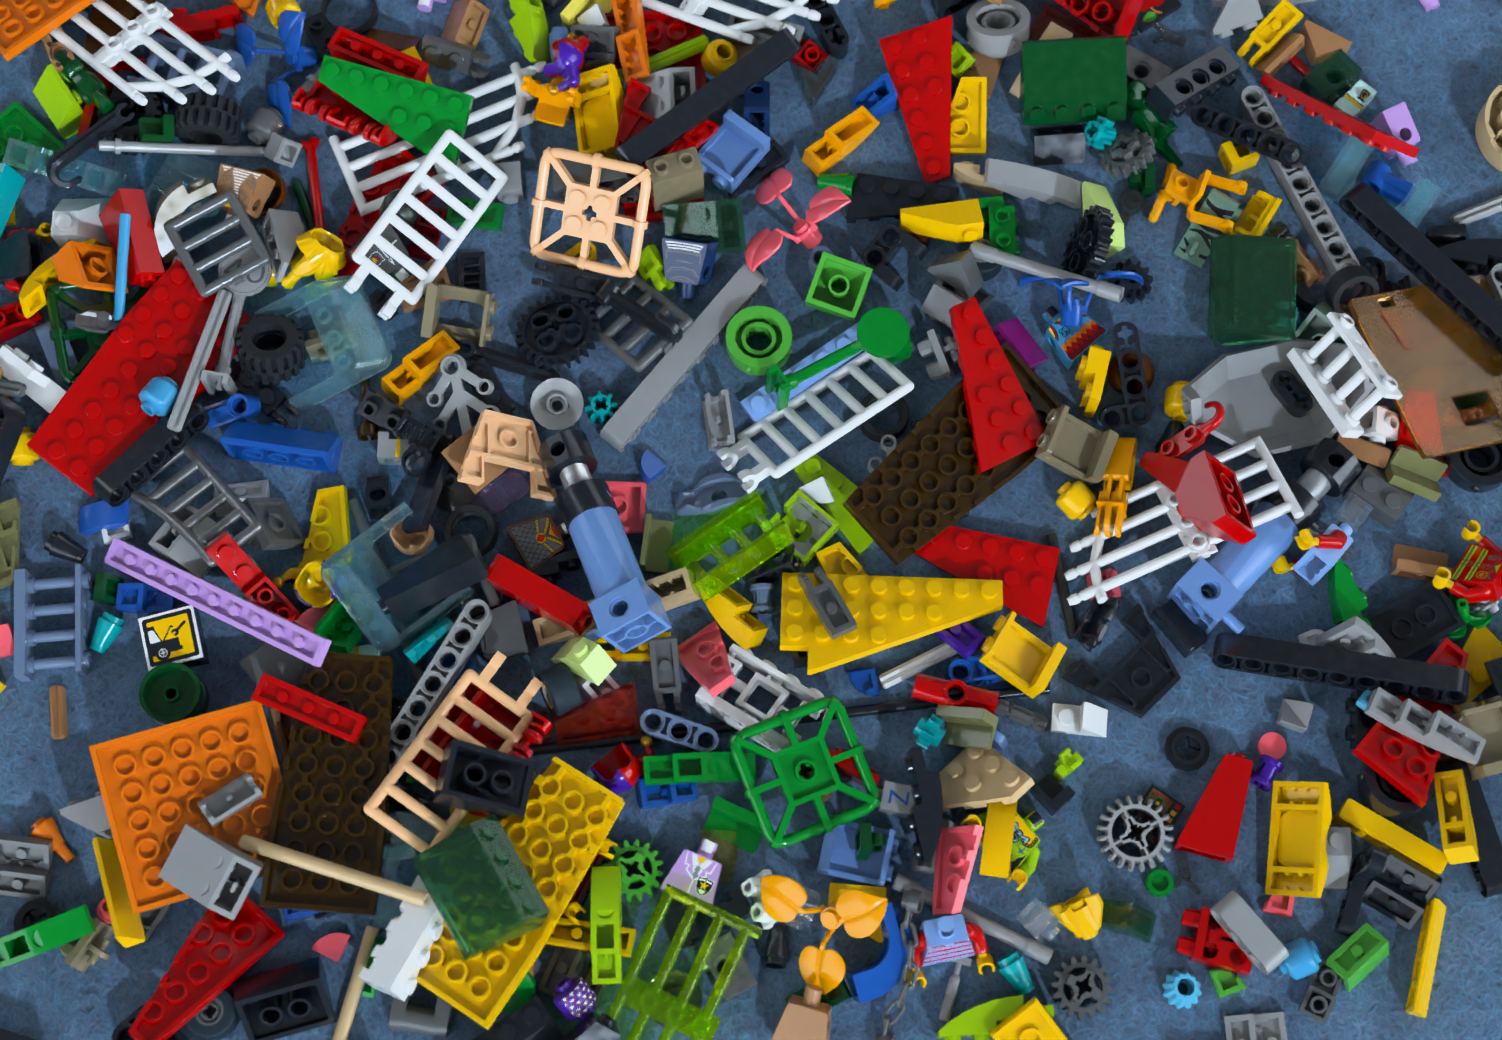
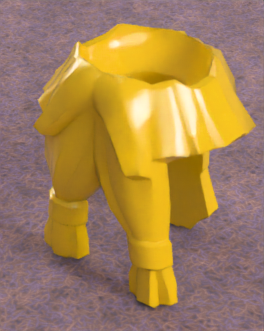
M313 228L297 235L296 243L301 251L290 261L291 271L281 281V285L285 289H293L295 283L301 277L314 274L316 282L313 288L309 290L308 296L316 301L322 297L333 277L338 275V270L343 269L347 263L342 240L323 228Z

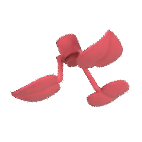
M785 168L775 170L770 177H767L760 183L755 192V199L760 204H768L777 197L796 221L793 225L794 235L775 228L772 232L765 228L756 233L748 242L745 250V260L748 268L754 273L762 262L779 249L783 236L793 240L796 244L801 242L807 249L816 247L822 240V234L818 231V226L815 223L850 203V198L837 187H826L810 200V209L805 212L806 220L800 219L781 195L792 184L791 173Z

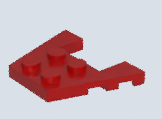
M632 77L629 79L613 152L631 137L657 120L640 111L651 93V88ZM708 119L656 157L690 147H696L697 149L717 133L719 125Z

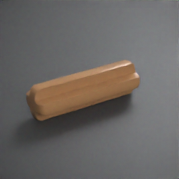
M53 685L49 688L51 736L56 740L68 738L66 688L63 685Z

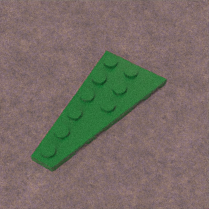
M327 55L323 57L318 81L384 126L386 124L389 125L391 131L426 155H428L443 133L448 129L453 130L464 139L474 100L472 95ZM450 142L442 154L457 166L460 149Z

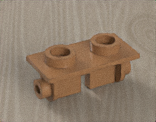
M1286 236L1274 250L1280 261L1286 265L1298 282L1305 281L1308 288L1314 282L1318 283L1325 277L1322 274L1323 270L1318 267L1313 259L1308 260L1306 258L1308 253L1299 244L1298 239L1294 240L1292 237Z

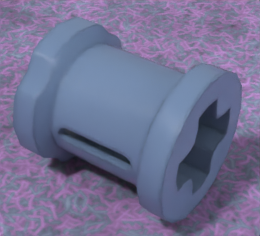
M756 583L749 586L753 599L752 615L775 613L771 591L774 590L773 584Z

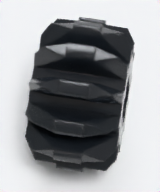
M1129 258L1125 264L1119 261L1115 269H1111V271H1131L1141 275L1144 280L1142 286L1134 280L1129 283V279L1127 281L1124 278L1117 277L1109 279V283L1125 288L1120 303L1124 301L1125 297L1128 298L1130 305L1135 302V299L1141 302L1144 300L1145 294H1149L1152 289L1150 284L1153 282V276L1148 275L1149 267H1140L1141 260L1137 261L1135 265L1132 264Z

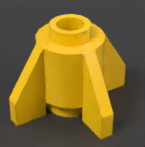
M1088 887L1083 888L1077 896L1068 899L1064 903L1053 904L1049 907L1053 917L1069 929L1076 938L1088 940L1099 933L1098 930L1102 925L1103 901L1099 893L1091 895Z

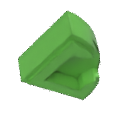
M1223 969L1207 971L1219 999L1247 988L1241 978Z

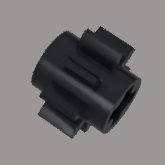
M377 288L368 296V300L371 303L367 308L379 321L382 318L377 313L393 294L389 289L381 292ZM398 308L396 309L392 317L388 319L389 321H391L397 314H399Z

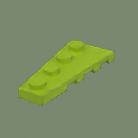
M815 454L796 466L794 473L804 485L822 476L825 477L836 501L828 504H819L825 512L840 523V533L847 539L860 557L874 540L843 506V503L858 486L819 455Z

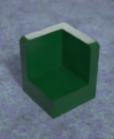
M163 114L160 119L139 118L138 142L173 143L174 115Z

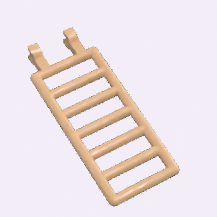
M499 651L495 653L481 674L472 669H467L363 807L364 812L429 859L437 855L468 810L456 808L449 819L445 821L397 787L395 783L405 771L435 792L437 780L412 761L419 751L423 749L442 762L444 750L429 740L438 726L457 740L486 747L445 717L454 704L505 740L498 751L508 753L513 750L512 746L515 742H519L523 736V731L529 728L530 722L534 721L531 715L532 712L526 707L543 683L534 677L517 701L489 681L507 658ZM470 683L476 685L521 718L513 731L462 696ZM387 794L439 830L430 845L377 808Z

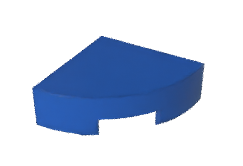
M649 449L643 453L640 460V475L646 484L661 475L667 467Z
M875 667L847 672L850 682L858 691L860 690L861 693L864 692L866 695L879 696Z

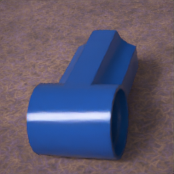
M1378 160L1372 161L1360 182L1366 183L1377 194H1381L1404 207L1416 186L1391 173L1392 170L1386 163Z
M238 393L232 395L229 399L206 406L204 411L210 417L208 425L210 429H217L231 424L233 420L240 421L245 418H255L261 411V402L255 395ZM244 401L246 402L245 411H243L242 404Z

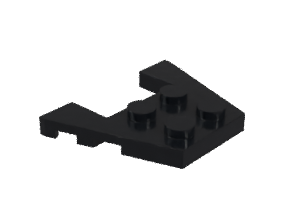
M1138 603L1121 619L1120 623L1140 643L1104 678H1101L1081 658L1063 676V679L1142 718L1180 681L1181 677L1165 648H1162L1152 624H1149L1144 615L1142 606Z

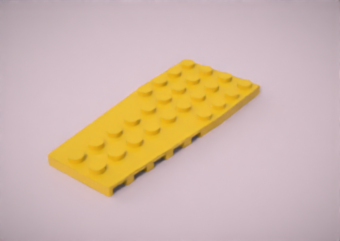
M556 756L552 758V763L542 775L539 774L533 781L534 785L529 792L525 816H508L506 819L503 818L497 825L496 832L477 850L478 854L470 863L467 862L448 885L456 893L455 906L450 914H446L442 923V933L437 941H433L429 950V961L424 968L420 969L416 977L419 984L487 1030H489L538 958L625 805L623 798Z

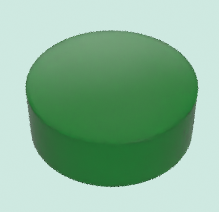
M1153 869L1145 878L1147 892L1157 898L1167 896L1174 888L1173 876L1165 869Z

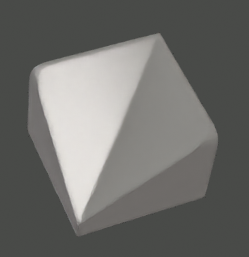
M272 132L263 155L274 162L292 168L303 145L292 138Z
M1283 698L1276 725L1304 733L1308 729L1314 704Z

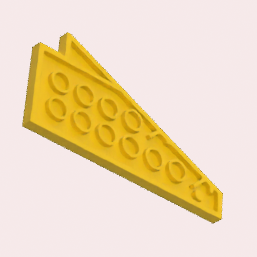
M782 572L780 650L808 651L807 675H812L1002 610L1003 581L826 574L827 578L832 580L857 622L856 630L832 640L799 583L798 575L802 573ZM805 573L813 587L819 585L814 577V573Z

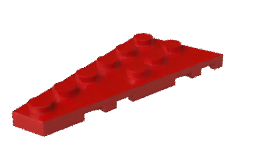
M952 15L879 39L889 75L898 93V103L925 183L932 184L950 178Z
M1264 74L1260 81V84L1268 87V94L1279 99L1283 95L1287 97L1284 102L1296 108H1299L1300 104L1305 106L1303 112L1316 118L1319 114L1322 115L1321 121L1333 127H1338L1340 131L1359 138L1365 144L1372 147L1375 146L1389 153L1390 149H1393L1413 158L1416 157L1420 148L1376 129V127L1278 79Z
M394 141V142H392V143H390V144H387V145L384 146V148H385V147H388V146H390V145H393V144H395V143H397V142ZM403 150L386 159L375 161V166L366 179L417 158L407 150ZM431 170L427 172V175H429L430 177L436 175ZM415 171L362 191L366 202L368 203L383 197L393 190L402 189ZM428 189L415 196L420 202L427 204L435 194ZM355 201L353 202L349 210V216L345 223H342L338 231V238L342 240L345 252L375 225L380 218L379 210L361 216ZM346 255L347 263L345 267L338 270V275H335L328 284L337 293L359 267Z
M973 297L950 308L949 314L954 341L957 342L958 364L962 370V386L969 424L972 426L974 438L972 443L977 454V471L979 475L1036 447L1038 438L1045 430L976 298Z
M949 526L914 553L957 579L1002 580L1003 605L1044 629L1060 548Z
M1446 637L1426 663L1465 669L1469 654ZM1397 697L1402 702L1408 699L1405 697ZM1409 698L1431 713L1440 710L1449 717L1454 705ZM1377 721L1352 753L1422 808L1427 802V793L1433 781L1434 769L1441 752L1416 742Z
M248 896L234 920L208 908L173 960L174 963L167 974L163 975L155 993L146 1002L130 1027L129 1035L134 1040H167L285 938V932Z

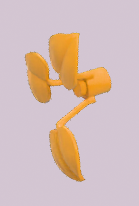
M772 874L763 876L760 881L762 904L767 914L774 920L790 922L795 919L797 912L801 914L821 913V923L828 931L820 943V948L809 945L803 949L799 957V969L807 984L822 987V994L826 995L841 983L846 971L845 962L841 955L833 949H825L831 935L843 923L846 932L852 937L864 938L871 935L884 918L888 899L864 890L850 889L843 892L838 900L833 901L827 907L820 905L819 907L803 908L801 906L807 901V893L803 886L794 879Z

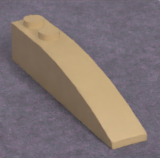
M687 567L645 581L647 586L659 594L665 611L701 599L695 583L694 573ZM596 599L586 601V603L588 604ZM543 617L532 620L540 647L581 637ZM594 617L591 626L584 631L582 636L597 628Z

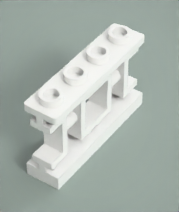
M734 643L729 647L728 657L736 682L714 698L702 686L695 694L697 706L738 731L773 717L780 710L785 709L788 711L789 709L784 707V704L789 698V693L802 701L800 706L824 697L819 690L813 687L809 689L800 684V680L790 673L785 675L777 670V667L771 661L766 659L762 661L755 657L750 649L744 650L741 646L739 647ZM743 665L755 672L748 684L737 678L743 670ZM758 685L778 697L767 715L746 703ZM730 687L741 693L735 701V706L722 699ZM825 709L809 714V716L817 720L820 713H823ZM801 718L791 721L793 728L797 726ZM771 729L751 737V739L774 753L790 747L784 729L782 730V735ZM795 733L799 743L802 742V736Z

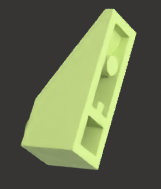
M1084 181L1081 183L1083 216L1085 209L1089 210L1091 205L1095 206L1096 204L1110 209V213L1113 214L1112 220H1115L1112 226L1115 231L1110 237L1113 239V242L1109 247L1110 252L1105 256V258H1109L1125 248L1124 223L1106 186Z
M585 637L567 640L551 658V661L556 665L559 663L566 664L572 673L597 686L616 667L615 662L598 643Z

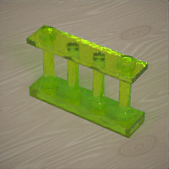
M753 490L665 550L676 570L687 567L697 578L692 583L704 603L795 541L784 520L773 526L765 517L769 512L756 490ZM756 522L765 533L751 541L742 531ZM734 538L742 549L729 557L720 546ZM711 553L720 564L706 573L698 561Z

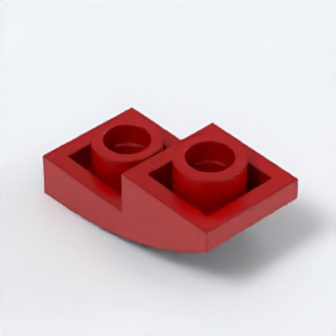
M801 37L799 43L803 48L790 61L812 75L829 55L812 40L805 41Z
M835 748L834 751H828L830 756L833 757L848 750ZM853 757L834 764L836 770L842 775L864 786L858 769L853 768L855 763ZM869 768L875 784L878 786L880 775L875 774V770Z

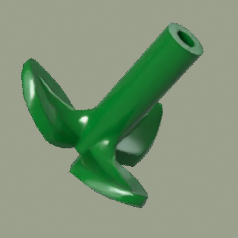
M1453 594L1449 595L1450 601L1466 624L1469 623L1472 627L1479 629L1491 622L1493 615L1488 611L1476 610L1470 614L1469 604L1466 599H1454ZM1467 625L1447 636L1452 639L1465 636L1467 634Z

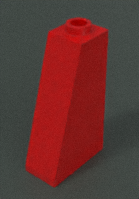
M118 188L99 214V218L117 256L120 214L131 215L127 280L130 285L151 287L165 271L144 190Z
M498 553L488 568L487 573L489 577L486 580L506 599L510 601L516 600L518 605L579 636H582L584 631L591 626L593 615L586 602Z
M1230 752L1229 755L1225 754L1220 759L1174 841L1173 849L1225 863L1233 860L1254 761L1247 760L1245 755L1236 752Z

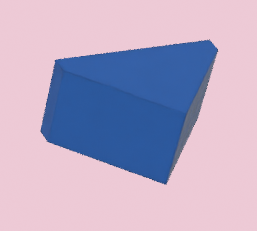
M885 72L850 102L854 111L863 105L876 118L896 111L898 93L889 73Z

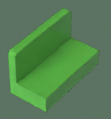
M1366 922L1326 959V965L1344 980V988L1350 992L1389 955V941Z

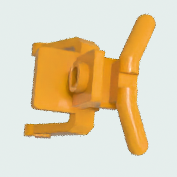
M523 76L524 84H521L520 89L530 96L539 98L533 114L534 120L564 127L566 120L569 121L571 107L579 108L582 95L578 92V89L570 87L569 91L559 92L558 95L553 96L548 91L550 85H559L564 80L563 77L554 78L551 83H546V86L541 85L544 83L537 79L533 80L531 76Z
M1169 163L1162 182L1164 189L1159 191L1148 215V220L1151 223L1157 222L1166 201L1171 202V205L1175 207L1180 202L1187 208L1186 218L1190 222L1231 234L1234 226L1233 221L1194 210L1197 202L1204 194L1206 185L1245 195L1248 183L1242 180L1235 181L1213 175L1208 169L1200 174L1197 180L1177 170L1174 163Z

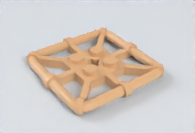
M547 147L543 150L539 165L536 194L532 197L534 209L529 239L532 256L536 255L544 261L575 267L582 271L588 270L625 278L635 276L640 263L644 231L648 228L646 218L651 192L650 175L652 173L649 169H645L640 165L606 158L600 153L592 155L564 148ZM560 159L592 165L590 184L575 181ZM550 163L567 186L565 202L546 198ZM602 168L636 175L635 178L617 190L599 187ZM641 182L636 218L618 214L620 196ZM589 206H592V210L597 213L591 219L585 214V210ZM544 207L563 211L561 229L540 243ZM616 223L634 227L630 259L627 258L614 239ZM563 235L582 238L579 258L547 251L545 248ZM591 240L606 243L621 267L588 260Z

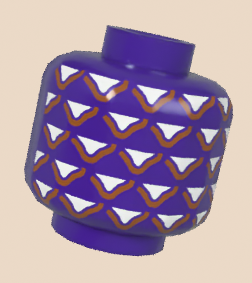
M566 977L556 985L555 989L557 992L554 995L553 1001L568 1020L582 1021L596 1009L597 996L582 977L572 979Z

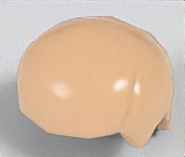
M406 514L397 518L391 525L389 534L395 547L401 553L407 555H418L426 552L434 541V529L429 524L428 530L424 532L407 534L401 529Z

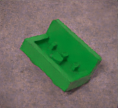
M989 206V246L1020 256V242L1016 241V233L1019 232V218H1015V206Z
M340 594L329 606L323 617L315 624L314 633L332 641L328 649L329 652L349 654L375 620L373 611L349 606L346 595Z

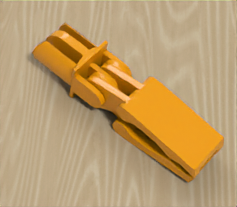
M1118 437L1102 478L1104 480L1103 491L1099 492L1098 501L1096 500L1098 511L1094 528L1095 536H1101L1104 522L1105 537H1112L1115 525V536L1121 538L1123 520L1127 519L1128 492H1125V490H1132L1138 447L1136 438Z

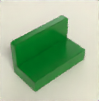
M716 796L703 831L747 852L754 853L763 834L755 813Z

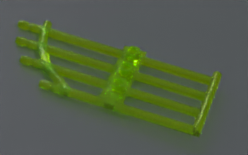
M667 883L607 1015L617 1020L623 1005L639 1012L627 1040L640 1039L649 1017L665 1025L658 1040H671L675 1030L691 1037L690 1040H713L722 1020L714 1016L749 937L751 936L758 940L763 929ZM672 899H675L688 907L651 985L637 978V975ZM699 911L714 919L678 997L662 989ZM726 924L739 930V933L706 1006L702 1010L688 1003L719 933L723 925Z

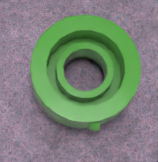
M759 305L747 307L735 314L727 326L725 337L727 354L731 362L748 375H767L768 368L776 364L781 368L792 353L791 327L787 319L773 308ZM762 334L770 338L771 344L766 349L760 351L751 349L746 341L750 336Z

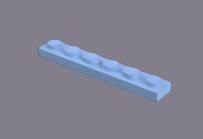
M858 323L783 372V374L794 373L857 340ZM865 350L799 383L798 387L790 390L789 400L842 367ZM764 385L740 401V406L753 423H756L776 410L777 394L774 391L767 394Z

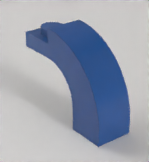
M890 901L887 903L884 918L880 923L883 933V945L878 957L865 967L846 972L853 999L858 1003L873 1000L891 990L901 979L904 964L907 962V947L903 943L900 926L897 924L901 921L897 906H893ZM910 927L908 929L904 928L908 942L912 940Z

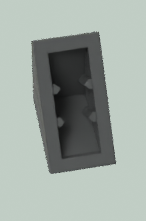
M971 249L941 255L927 269L929 273L970 298L984 284Z

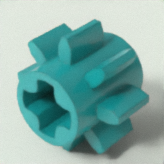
M1097 116L1096 121H1089L1084 132L1085 137L1088 139L1086 144L1094 146V148L1104 150L1105 145H1112L1117 134L1113 127L1115 122L1101 116Z
M598 391V395L594 397L588 396V402L591 406L585 407V413L591 414V423L598 420L601 421L602 426H605V421L609 418L611 419L614 415L612 411L618 410V403H611L613 401L612 394L606 396L601 391Z
M932 714L930 719L922 716L913 731V734L918 737L916 744L926 750L930 744L937 748L947 731L941 727L944 720L935 714Z

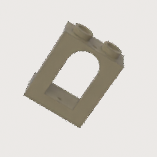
M437 282L427 284L420 337L432 338L444 330L453 340L470 339L474 343L479 344L480 347L486 346L488 341H492L494 335V326L491 325L492 315L496 314L498 300L494 299L495 292ZM441 298L480 304L484 307L482 326L480 328H467L438 323Z

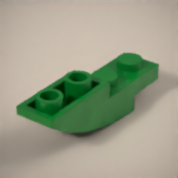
M1340 558L1328 571V597L1335 626L1354 616H1358L1371 627L1369 620L1361 614L1368 607L1367 597L1364 591L1358 588L1354 582L1350 567L1344 564Z
M692 752L643 756L645 786L742 781L731 752ZM743 752L753 779L756 781L755 753Z
M81 905L1 936L0 968L18 963L97 931L87 905Z

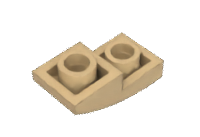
M969 161L954 162L952 178L983 193L1003 195V191L984 184L985 175L980 174V165Z

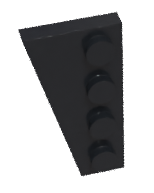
M858 173L846 214V222L853 223L860 219L880 221V218L887 217L900 219V209L957 201L959 188Z

